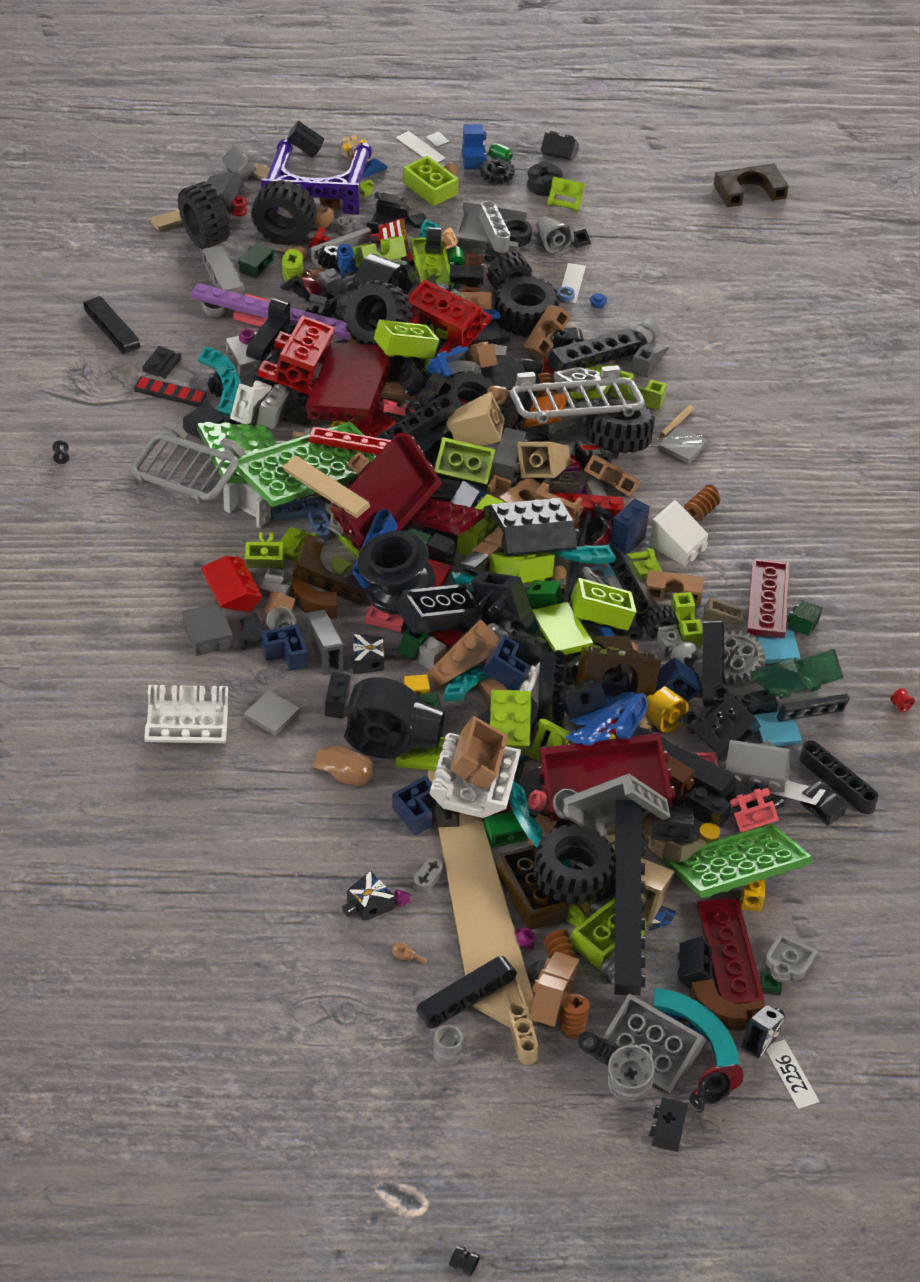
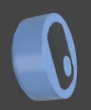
M566 286L561 287L558 290L560 300L564 302L572 301L575 296L574 289Z

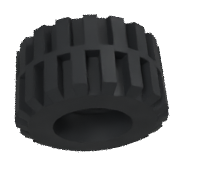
M506 251V253H501L498 257L496 256L495 260L491 261L486 273L488 281L496 291L508 279L511 280L516 276H533L531 266L516 251Z

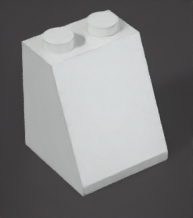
M674 500L653 519L649 546L686 566L690 561H694L701 551L703 552L707 548L708 533Z

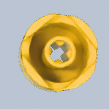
M664 686L654 695L647 697L648 708L645 715L657 729L665 733H671L681 725L679 721L688 712L689 705L682 697Z

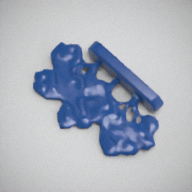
M634 692L621 693L612 699L606 698L607 705L574 719H569V721L576 722L579 726H586L573 731L565 738L575 744L583 743V745L591 746L596 742L608 740L612 736L608 732L615 729L619 739H630L647 712L648 702L644 693L634 694ZM619 718L616 724L610 723L612 720Z

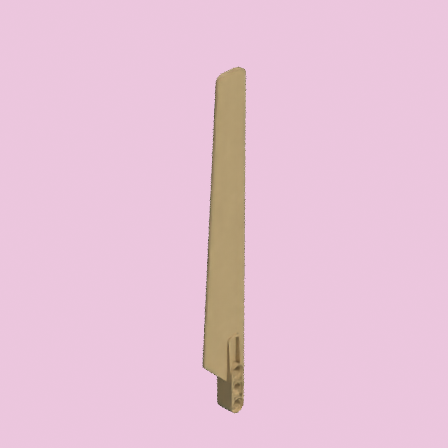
M427 770L429 780L432 782L436 778L434 775L436 771ZM437 802L434 805L465 976L498 956H504L517 972L516 978L511 983L472 1005V1007L510 1027L519 1061L525 1065L534 1064L538 1058V1041L532 1023L537 1021L530 1019L531 1010L528 1009L530 1000L534 996L520 947L517 943L514 926L483 819L459 812V827H439Z

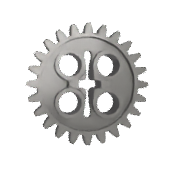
M734 630L731 635L725 632L724 680H726V685L730 681H733L734 685H736L737 681L744 684V679L751 681V675L757 677V672H762V666H765L764 647H761V641L756 642L755 636L750 638V633L743 636L742 631L738 635L735 634Z

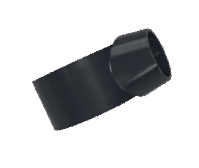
M373 253L368 255L360 264L353 280L360 282L359 285L366 284L367 281H383L402 289L404 294L408 295L415 285L416 274L412 266L406 261H393ZM384 300L377 302L370 312L369 320L375 324H378L379 320H386L387 306Z
M383 677L367 678L354 685L348 705L345 706L343 716H347V728L344 738L356 750L376 758H397L405 755L411 749L437 750L443 731L445 711L423 703L411 688L401 682Z

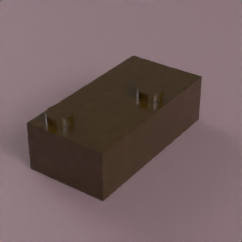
M535 845L499 853L496 866L499 878L526 928L530 930L566 921L569 904H566V901L561 900L559 902L554 899V896H548L544 892L545 889H541L537 884V880L534 877V862L537 851Z

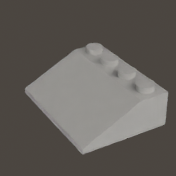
M628 994L603 1036V1039H607L619 1047L637 1045L651 1054L655 1063L653 1084L670 1094L693 1065L707 1042L701 1034L631 994Z

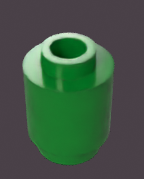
M493 143L488 151V155L491 158L497 159L500 157L502 160L506 159V162L511 161L513 157L510 148L498 143Z
M459 246L449 248L447 252L449 264L454 263V265L464 266L463 250Z

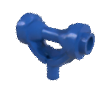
M340 245L337 249V256L339 257L338 268L340 269L339 275L344 279L346 274L357 271L359 267H356L354 250L351 245Z

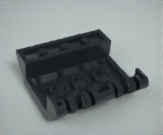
M560 498L490 504L483 508L486 514V521L490 522V518L494 517L503 532L501 546L507 556L576 550L577 548L574 521Z

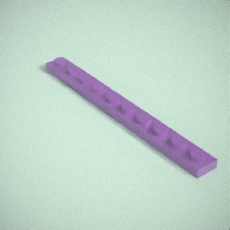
M197 283L191 292L192 299L268 318L269 301ZM290 307V325L297 326L303 315L335 327L333 334L335 337L346 340L351 338L350 332H347L346 329L347 323L344 321Z

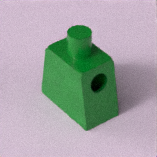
M532 581L528 591H525L531 610L561 604L562 601L560 581Z

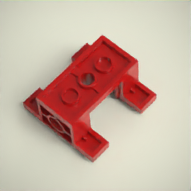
M425 279L408 296L409 301L407 302L411 303L412 309H410V312L413 313L410 323L426 325V322L431 318L432 325L444 331L448 330V341L438 353L443 351L447 353L452 352L451 350L458 346L462 348L468 347L492 320V315L482 311L480 306Z
M302 315L291 335L280 331L275 340L274 346L282 349L278 365L264 360L257 375L310 395L316 382L314 375L317 363H324L330 349L335 327Z

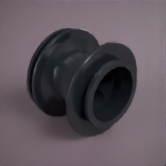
M390 531L372 538L361 549L357 559V567L362 577L373 584L364 589L367 598L379 611L400 615L395 606L403 590L435 587V573L428 563L429 550L424 540L418 535L407 531Z

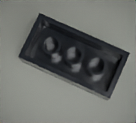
M465 584L403 590L395 606L413 634L472 627L478 621L483 609L477 607L478 602Z

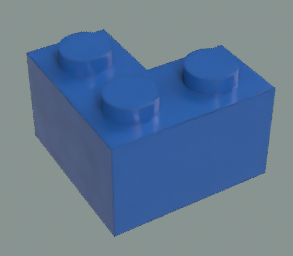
M483 124L463 125L462 156L464 169H480L482 162H486L487 154L485 153V144H483V140H486V131H483Z

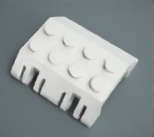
M148 685L147 724L145 725V742L226 743L228 686L219 687V701H217V686H212L211 688L212 701H204L205 688L200 686L199 701H197V686L180 685L179 701H177V685H172V701H165V685H160L159 700H157V685Z
M446 734L443 744L444 750L441 751L434 774L436 778L432 781L430 795L444 809L481 818L506 809L521 750L505 746L498 775L483 790L469 782L468 777L464 779L450 771L460 735Z

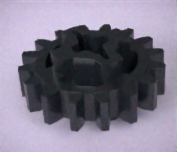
M492 157L491 160L486 159V162H482L480 173L484 180H489V183L497 184L500 182L503 184L504 181L508 183L509 179H513L515 169L514 165H511V161L506 162V159L502 160L500 157L494 159Z

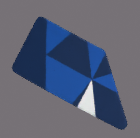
M661 906L649 930L653 931L670 925L677 912Z

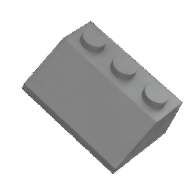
M730 740L726 770L735 774V781L760 782L769 791L785 792L789 779L790 749Z

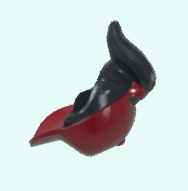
M296 276L280 286L283 290L293 289L306 302L309 301L311 293L319 296L321 292L319 282L310 276Z
M596 502L594 510L597 516L590 523L585 542L586 546L608 545L611 541L612 530L610 525L612 516Z
M733 1064L725 1067L712 1066L704 1071L698 1081V1088L689 1097L691 1104L697 1109V1112L702 1113L704 1111L705 1103L715 1104L739 1087L744 1078L743 1069L741 1066Z

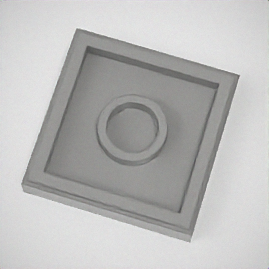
M677 426L659 444V450L689 464L706 447L708 440Z
M268 690L244 713V718L276 736L300 713V708Z

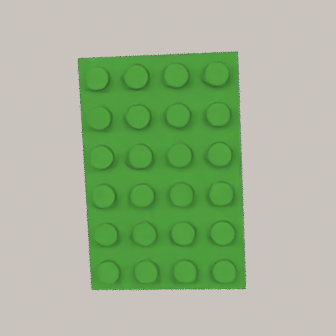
M198 423L197 430L204 445L223 452L224 448L220 444L223 437L236 441L245 451L243 455L277 445L269 428L259 424ZM213 457L212 461L215 467L220 463L221 458ZM225 460L218 470L220 477L229 467L230 461ZM236 470L227 481V483L248 484Z
M773 823L708 842L704 847L679 863L666 859L663 856L664 864L669 869L674 870L675 874L700 898H708L720 892H727L739 886H746L749 883L765 880L768 877L784 874L787 871L800 869L812 864V856Z

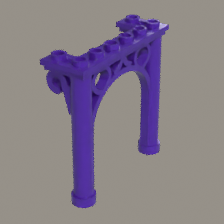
M287 139L279 141L266 179H261V189L271 181H292L293 184H299L302 189H306L309 192V196L312 195L313 198L342 199L343 214H360L359 185L367 161L372 154V147L369 144L360 143L357 146L351 166L345 173L328 178H307L291 174L286 170L293 151V144L287 141ZM274 207L276 211H279V207Z

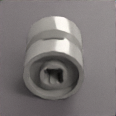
M651 318L644 319L633 329V332L642 341L640 347L654 341L661 331L658 323Z
M444 1025L436 1030L433 1056L440 1065L452 1066L460 1060L463 1034L459 1028L453 1025Z

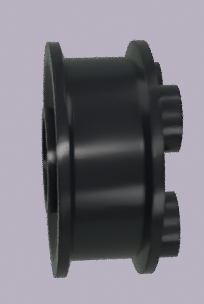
M541 161L531 166L527 174L529 178L527 188L536 195L549 196L553 177L562 178V170L558 166L546 161Z

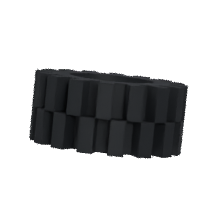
M659 605V608L653 607V611L648 610V614H644L642 619L647 635L652 639L656 637V640L658 627L676 624L679 628V620L676 613L668 605H665L664 608L662 605Z

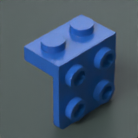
M458 346L453 348L452 352L447 353L443 351L438 353L437 357L431 359V363L426 366L429 378L434 373H438L446 378L452 375L448 363L458 360L468 351V347L462 348Z

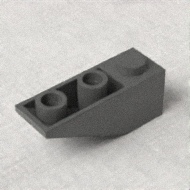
M655 341L641 346L633 357L631 372L647 378L669 347Z

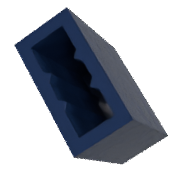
M634 498L613 518L610 549L618 548L628 554L645 539L650 506Z

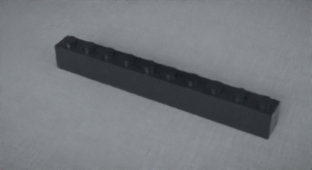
M616 800L614 995L631 994L640 996L641 987L645 988V974H641V968H645V955H641V949H645V936H641V931H645V918H641V912H645V899H641V894H645V881H641V875H645V863H641V857H645V845H641V839H645V827H641V822H645V809H641V805L635 801Z

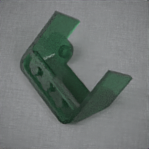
M835 649L797 660L796 657L750 672L752 680L774 697L779 696L780 700L791 697L790 693L810 689L811 692L822 689L821 685L844 678Z

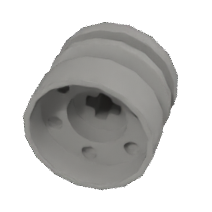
M626 1045L618 1048L611 1055L608 1063V1086L611 1093L617 1099L625 1102H637L644 1099L650 1093L653 1087L655 1063L651 1054L637 1045Z

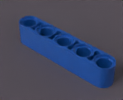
M383 509L375 515L362 548L372 538L386 532L396 531L398 525L388 509ZM356 561L352 572L362 588L372 586L373 584L364 579L360 574Z

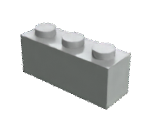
M275 384L260 405L257 424L274 429L289 407L292 389Z

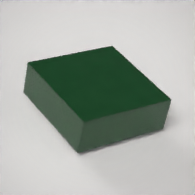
M761 972L760 984L763 994L781 996L782 982L775 980L769 972Z

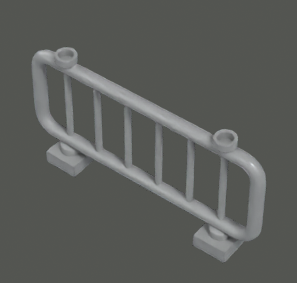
M619 366L602 367L600 379L535 384L536 375L534 372L517 373L516 386L510 391V396L518 413L527 419H537L539 423H545L548 421V418L616 412H623L625 416L629 417L633 415L634 411L641 410L645 405V401L635 382L628 378H619ZM613 385L623 405L610 406L600 386ZM617 385L629 386L638 403L626 404ZM583 387H597L606 406L593 407ZM580 388L589 408H575L566 389ZM562 389L572 409L558 410L549 390ZM545 390L555 410L541 411L532 391ZM529 392L538 412L526 411L517 393Z
M166 420L163 427L168 431L167 434L159 433L155 435L134 462L131 469L132 475L135 476L134 480L141 485L148 481L190 495V498L197 504H200L202 500L215 498L238 466L237 457H242L245 451L236 441L224 437L220 441L224 452L185 440L188 433L178 423ZM164 440V444L144 472L139 471L140 466L159 441ZM169 442L176 444L155 476L147 474ZM180 446L186 447L187 450L166 479L159 478L158 476ZM190 450L198 451V454L177 483L169 481ZM202 453L210 455L189 487L180 485ZM213 457L221 458L222 460L201 490L192 489ZM225 460L230 461L229 467L213 490L209 493H204V490Z

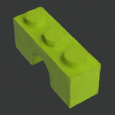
M393 236L380 240L382 246L380 253L377 252L375 244L353 247L356 267H359L363 260L373 253L390 260H401V257L407 256L403 236Z
M620 370L619 378H628L634 381V374ZM650 379L647 387L637 386L645 401L644 406L660 410L665 400L667 384ZM611 385L610 396L619 398L614 386ZM617 385L624 400L637 402L629 386Z
M674 593L671 607L674 609L679 620V628L677 629L683 643L690 642L695 644L697 649H701L703 628L700 619L695 620V603L692 593Z

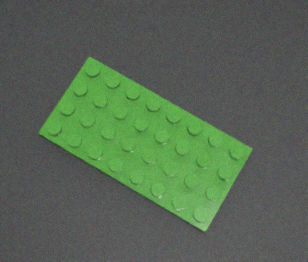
M351 422L328 428L335 431L364 435ZM309 434L243 455L242 457H237L238 466L236 471L271 507L316 493V491L284 471L283 466L294 456L303 459L338 483L344 484L359 477L347 465L359 451L310 443ZM361 452L371 462L378 456V454Z

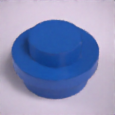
M596 293L591 296L590 302L595 308H603L607 303V297L601 293Z

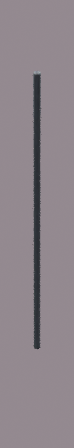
M590 510L586 511L577 543L578 547L585 546L593 512ZM572 561L561 603H569L580 562ZM550 645L548 653L552 652V648ZM536 721L530 726V743L535 729ZM527 755L523 761L518 760L513 780L518 785Z

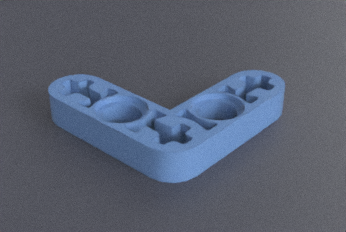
M312 498L289 501L271 507L272 519L283 521L308 517L312 532L318 534L320 539L329 540L330 529L327 527L329 522L324 504L320 499ZM294 508H300V509H302V510H300V511H294V510H292V509H294ZM321 518L323 521L317 522L314 519Z

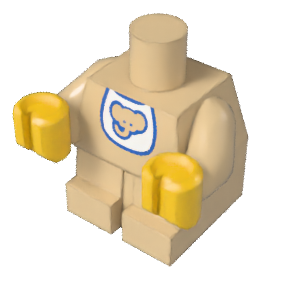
M357 134L342 138L340 149L344 156L351 161L357 146L360 143H367L365 139L359 141Z

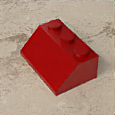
M227 555L202 566L201 570L220 607L248 613L253 611L262 595L242 558Z

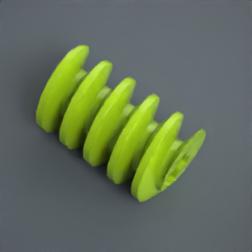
M296 249L287 250L282 257V276L285 281L296 276L302 277L303 256Z

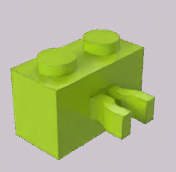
M259 532L260 542H246L245 561L247 568H285L284 543L273 542V532H269L270 537L265 542L263 532Z

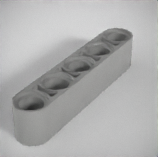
M490 201L482 202L480 221L494 250L505 253L509 251L510 233L496 204Z

